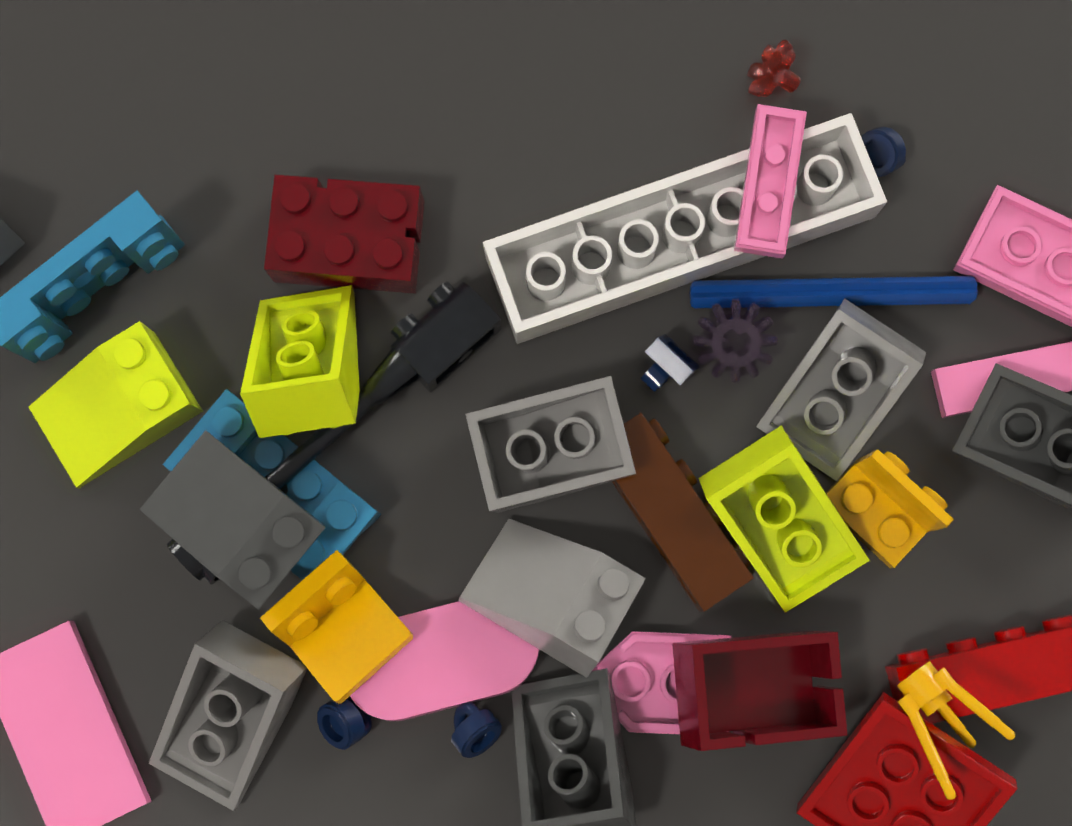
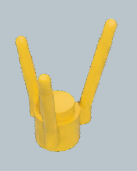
M930 661L897 685L904 695L898 703L909 716L933 772L946 798L949 800L955 799L956 792L919 709L927 717L937 710L969 748H974L976 740L947 705V702L953 699L946 691L947 689L1006 739L1013 740L1015 738V732L956 683L945 668L937 671Z

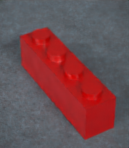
M1072 615L1043 620L1044 630L1026 633L1024 626L995 631L996 641L977 645L976 637L945 643L947 652L929 656L927 648L897 654L899 663L885 666L892 696L897 701L902 699L904 695L897 685L929 661L937 671L945 668L956 683L989 710L1072 691ZM946 689L953 698L947 702V705L957 717L975 714ZM919 709L922 718L932 724L946 721L937 710L927 717Z

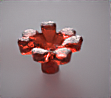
M786 39L780 41L776 50L770 44L767 45L761 55L763 64L756 62L750 66L747 76L755 79L749 86L748 91L750 94L757 97H767L772 94L777 86H780L789 93L794 92L798 88L801 78L790 70L796 53L793 51V46Z

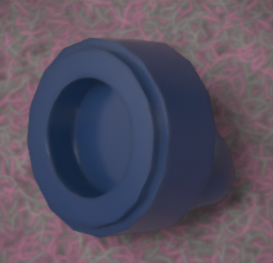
M874 128L861 136L877 177L893 173L906 162L904 140L892 128Z
M350 696L341 704L330 700L322 705L317 712L319 730L327 742L335 748L345 750L360 741L371 731V716L361 710Z
M467 702L459 705L454 713L455 731L452 734L451 742L463 757H476L488 750L497 741L501 734L502 725L490 710H479L474 703Z

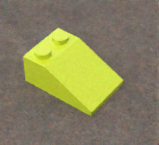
M352 285L260 300L240 392L258 437L290 435L297 432L356 424L360 386L355 293Z
M140 321L96 347L29 406L30 411L76 488L83 487L203 412L156 333Z
M782 425L698 478L707 501L785 613L870 561Z

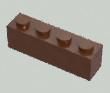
M641 412L624 423L636 474L611 482L697 610L705 612L754 579L748 570L752 564L736 541L730 544L720 529L724 525L709 502L705 501L703 503L692 488L698 482L689 466L683 459L675 462L665 448V445L670 443V440L655 418L647 421Z

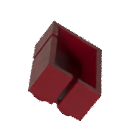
M274 174L264 270L275 283L326 287L352 285L353 289L416 294L420 255L417 243H421L424 198L420 186L328 179L327 188H323L318 178Z
M802 631L672 643L681 746L698 751L746 747V743L765 745L848 736L843 689L819 685L813 686L812 677L842 678L838 632Z

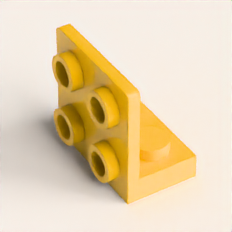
M876 449L857 459L826 494L853 535L891 569L900 563L927 532L947 528L954 519L945 511L948 504L937 492L927 486L921 489L907 476L910 470L900 458L889 451L883 454Z
M338 550L332 553L260 617L271 633L290 646L332 700L338 704L343 703L413 639V634Z

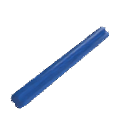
M973 276L696 280L691 283L689 295L690 304L693 308L840 306L844 298L855 306L970 304L977 299L978 290L976 278Z

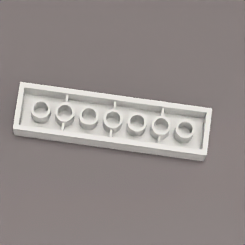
M852 113L804 129L787 249L873 219L887 203ZM749 149L484 241L485 257L516 343L519 344L765 257L734 251Z

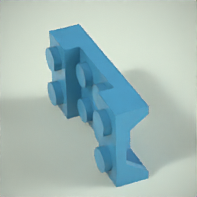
M136 190L0 297V346L33 363L54 357L63 349L65 345L63 341L73 334L62 320L65 316H73L84 310L91 302L90 297L105 285L111 286L122 280L129 272V266L134 262L147 274L151 273L154 269L158 271L166 268L176 260L179 255L178 250L185 246V243L162 215H158L140 192Z
M226 389L162 465L172 471L205 430L264 477L296 450L298 446L285 435L259 438L244 402ZM316 460L309 463L287 483V495L323 523L326 528L291 571L303 580L336 550L344 555L355 540L375 523L381 515Z

